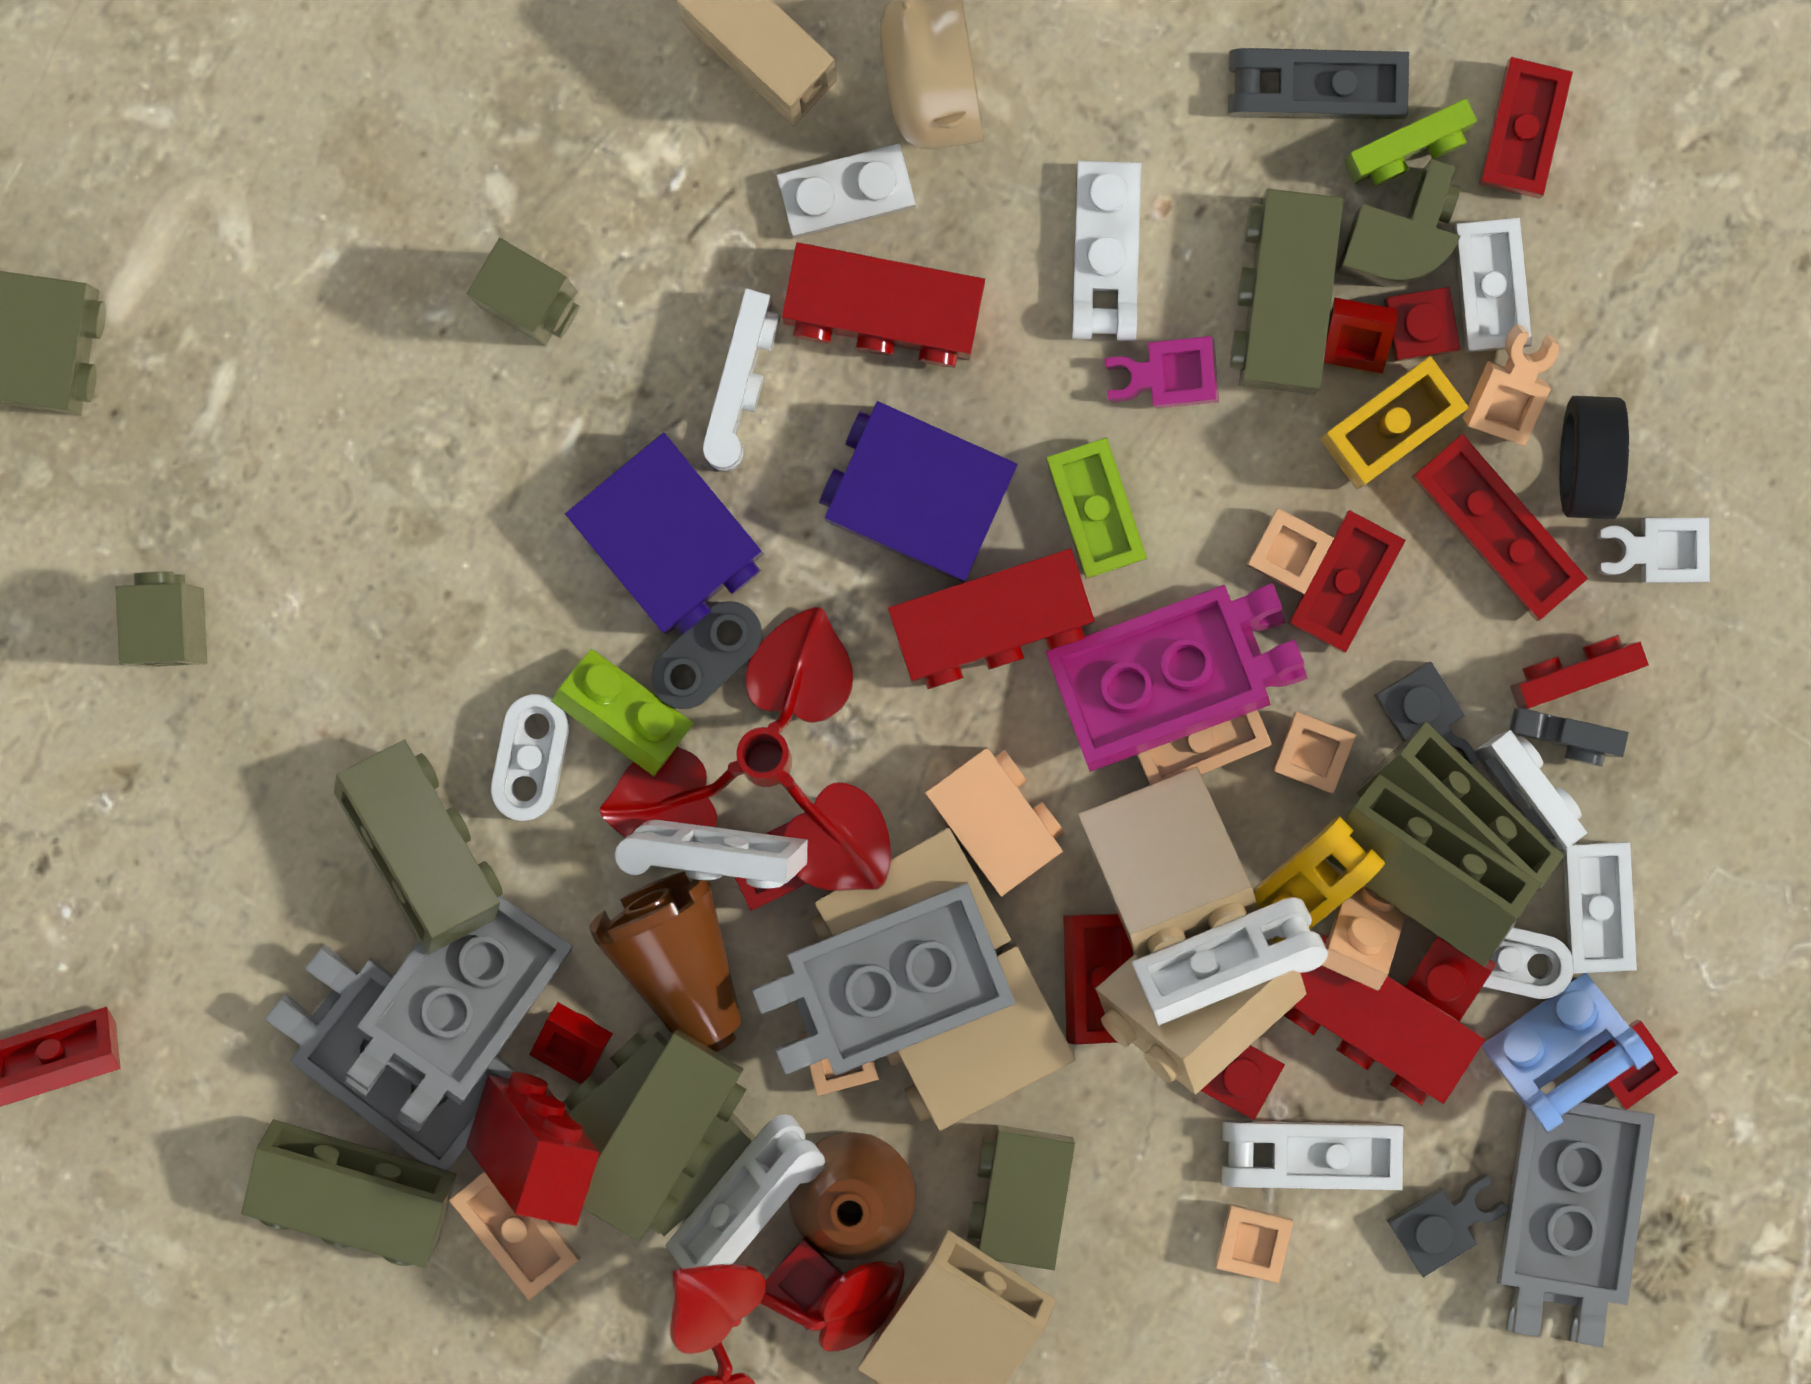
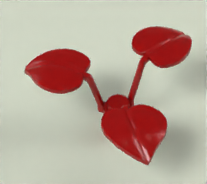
M814 607L800 612L776 627L760 643L758 650L749 661L746 672L748 696L757 708L767 712L781 711L775 722H771L768 725V728L759 727L752 729L740 739L736 751L737 761L729 763L728 769L714 783L706 786L707 772L703 763L693 753L677 747L655 776H652L635 762H632L621 776L612 793L601 805L600 814L602 818L625 838L633 834L640 825L648 820H663L716 827L717 813L708 797L719 794L738 775L744 774L751 783L760 787H772L781 784L804 811V813L797 815L788 823L784 832V837L808 840L807 865L796 874L799 879L814 888L827 891L878 890L887 880L890 869L891 842L885 819L879 807L863 790L843 782L832 783L825 787L818 795L815 803H813L789 774L792 768V755L786 740L780 734L789 725L792 714L804 722H822L839 712L850 697L853 687V668L849 655L835 633L825 611L820 607Z
M900 1260L897 1263L874 1261L847 1271L828 1289L820 1304V1314L815 1316L807 1315L765 1293V1278L754 1267L735 1264L708 1265L685 1269L680 1267L678 1270L673 1271L674 1304L670 1321L671 1341L679 1351L686 1354L699 1353L709 1349L713 1351L718 1363L716 1376H704L695 1380L692 1384H755L754 1380L746 1373L741 1372L732 1375L733 1366L722 1341L730 1333L732 1327L739 1326L742 1321L741 1319L750 1314L759 1303L811 1331L820 1330L818 1343L824 1350L829 1352L845 1350L858 1345L875 1333L891 1313L901 1292L905 1273L904 1264Z

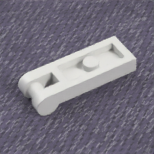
M1077 162L1072 339L1091 340L1092 333L1116 334V341H1136L1142 163ZM1093 291L1117 292V309L1093 308Z
M747 288L744 292L703 444V452L709 464L714 469L722 472L735 470L743 460L744 449L739 438L736 436L743 410L755 412L764 379L763 375L754 373L760 348L768 351L772 350L781 315L770 311L773 303L771 295Z
M648 820L640 825L633 834L627 836L618 844L615 851V859L619 868L630 875H640L652 866L685 870L686 876L697 880H714L725 875L746 878V883L753 887L777 888L787 884L807 865L808 840L663 820Z
M1299 898L1281 900L1133 961L1132 965L1158 1026L1290 971L1309 972L1320 967L1326 961L1328 951L1320 935L1311 932L1309 929L1311 916L1304 902ZM1276 936L1285 938V940L1268 946L1266 941Z
M787 1114L779 1115L772 1118L666 1243V1247L682 1269L733 1264L798 1185L814 1180L822 1172L825 1165L823 1154L812 1141L804 1140V1130L792 1116Z
M1254 1120L1222 1121V1140L1228 1141V1165H1222L1221 1185L1402 1190L1403 1125ZM1254 1143H1273L1272 1166L1254 1165Z

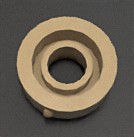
M890 0L885 6L880 20V42L891 111L898 131L907 142L920 149L934 150L984 142L963 0Z

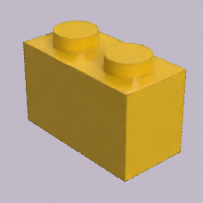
M1430 356L1320 437L1319 440L1357 490L1469 407Z

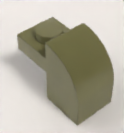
M1434 159L1427 163L1423 168L1407 218L1362 204L1355 213L1336 272L1383 287L1407 286L1426 278L1451 255L1460 239V235L1436 228L1438 221L1449 223L1459 197L1461 187L1451 184L1456 166Z

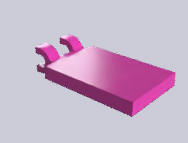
M1273 583L1231 601L1224 584L1085 636L1083 640L1045 651L1090 772L1267 707L1271 704L1265 689L1266 687H1283L1308 679L1304 669L1305 664L1295 639L1261 654L1253 631H1263L1286 623L1282 613V605Z

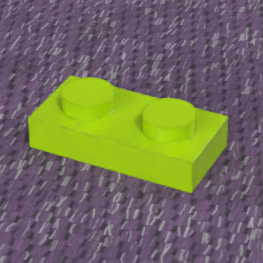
M1465 98L1350 152L1344 164L1354 185L1367 178H1371L1375 187L1382 185L1409 171L1406 160L1428 150L1431 158L1437 159L1465 145L1467 141L1463 133L1468 132L1475 125L1477 118L1468 99Z
M1106 437L1046 457V462L1085 579L1146 560L1147 556L1108 438Z
M592 648L558 688L551 700L552 703L652 776L658 773L694 724Z

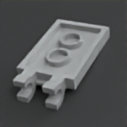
M968 883L791 952L787 956L794 971L793 973L752 988L761 1015L795 1001L809 1036L776 1048V1053L785 1075L828 1058L836 1076L1016 1004Z
M501 896L498 897L500 905L494 921L430 955H427L419 941L356 1028V1033L369 1041V1044L347 1072L344 1084L365 1098L387 1066L410 1081L417 1088L401 1108L397 1121L416 1134H419L445 1095L458 1104H463L573 948L571 944Z
M324 944L305 969L332 988V992L313 1016L285 994L265 1020L301 1045L290 1059L292 1064L421 1163L448 1171L466 1148L488 1075L510 1079L511 1073L518 1071L499 1056H496L462 1105L445 1095L419 1134H416L397 1121L401 1108L417 1088L410 1081L387 1066L365 1098L344 1084L347 1072L369 1044V1041L356 1033V1028L394 975L372 958L367 961L358 973L344 958Z
M1580 1102L1561 1116L1563 1119L1562 1124L1546 1133L1523 1103L1508 1202L1510 1212L1506 1216L1497 1276L1498 1284L1515 1286L1514 1295L1509 1307L1506 1330L1539 1337L1543 1301L1572 1305L1576 1307L1572 1316L1568 1340L1580 1344L1603 1347L1608 1302L1628 1304L1655 1114Z

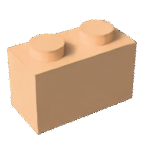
M986 747L927 790L925 794L1002 897L1063 852L1056 839L1065 832L1043 802L1032 809L1020 793L1018 787L1027 782V780L1007 752L1004 750L994 757L988 747Z

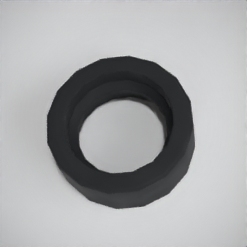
M1572 396L1567 404L1561 436L1559 483L1562 511L1569 518L1616 519L1623 505L1628 474L1629 422L1626 403L1619 397Z

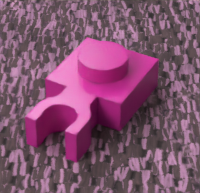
M1212 336L1148 342L1149 362L1138 363L1125 356L1105 358V367L1108 370L1126 368L1131 373V382L1125 389L1107 390L1108 400L1111 402L1133 400L1143 391L1152 390L1153 406L1156 409L1219 403L1215 341Z

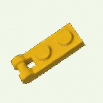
M1338 816L1315 838L1253 888L1258 910L1287 898H1299L1304 902L1311 916V924L1309 926V929H1311L1368 883L1381 870L1385 861L1372 848L1365 851L1350 836L1353 829ZM1330 854L1347 869L1341 875L1325 860ZM1278 936L1271 938L1276 943L1285 940V938Z

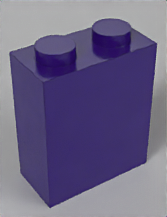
M879 401L876 402L871 414L860 410L845 443L846 446L855 449L845 473L838 469H833L819 500L820 504L829 507L825 521L954 580L965 583L1018 464Z
M664 432L565 513L652 621L666 635L675 627L682 635L686 634L712 612L706 604L710 598L724 587L733 595L761 572L755 561L764 555L762 550Z

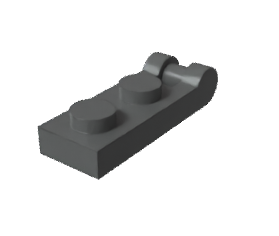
M1238 48L1229 51V71L1235 73V93L1228 95L1229 116L1240 118L1279 116L1406 119L1408 116L1409 52ZM1279 72V93H1260V73Z

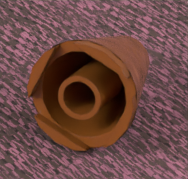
M685 871L675 873L643 886L621 898L620 901L624 910L612 920L609 919L605 910L595 917L589 925L594 942L672 1035L679 1029L715 1052L726 1048L735 1041L734 1031L741 1025L742 1018L711 886L707 880L693 879L690 882L685 875Z
M844 1132L823 1138L815 1145L824 1156V1169L814 1180L808 1183H800L788 1197L789 1208L795 1226L800 1234L816 1249L834 1258L860 1260L884 1252L901 1238L909 1226L914 1213L916 1190L909 1166L892 1146L872 1134ZM852 1200L857 1202L863 1211L856 1214H848L841 1211L838 1207L844 1201Z

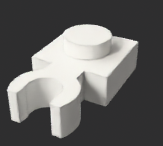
M1709 518L1641 519V537H1634L1629 530L1620 526H1609L1596 531V539H1613L1622 548V555L1616 563L1605 562L1597 564V572L1608 576L1617 575L1628 571L1633 565H1641V583L1710 582Z

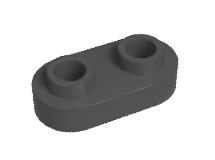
M733 601L721 602L710 608L712 612L686 634L681 635L658 657L652 670V685L655 693L664 703L678 709H691L700 706L751 659L762 641V626L757 615L750 608ZM726 621L738 623L742 630L740 640L730 646L722 644L717 635L718 628ZM680 665H688L695 672L694 684L685 690L676 688L671 679L673 670Z

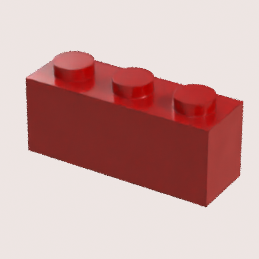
M796 242L782 321L784 325L794 326L793 337L830 344L832 334L856 338L855 348L861 351L893 356L894 347L897 346L920 351L918 357L920 362L955 368L957 358L970 361L985 278Z
M1071 548L888 607L911 682L924 678L927 690L963 679L960 666L981 659H985L988 670L1022 660L1024 655L1021 647L1043 639L1046 640L1049 650L1083 640L1085 636L1082 627L1095 622Z
M1316 932L1320 935L1325 945L1328 937L1322 933ZM1322 965L1309 972H1300L1307 994L1283 1015L1314 1036L1320 1026L1331 1031L1342 1039L1336 1050L1364 1069L1369 1070L1374 1061L1385 1066L1396 1074L1389 1085L1421 1106L1428 1095L1442 1104L1446 1102L1486 1040L1389 976L1386 977L1378 991Z
M522 1072L511 1073L510 1079L488 1075L466 1147L515 1215L577 1226L600 1155L599 1150L583 1132V1126L574 1121L565 1110L566 1105L558 1100L549 1090L548 1083L545 1080Z

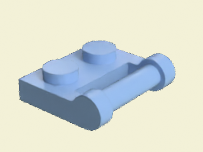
M1587 973L1582 974L1569 983L1563 992L1546 999L1482 1044L1487 1057L1546 1133H1549L1563 1123L1561 1116L1627 1069L1633 1066L1636 1070H1639L1653 1060L1651 1052L1639 1035L1629 1027ZM1609 1040L1615 1043V1047L1546 1095L1540 1090Z

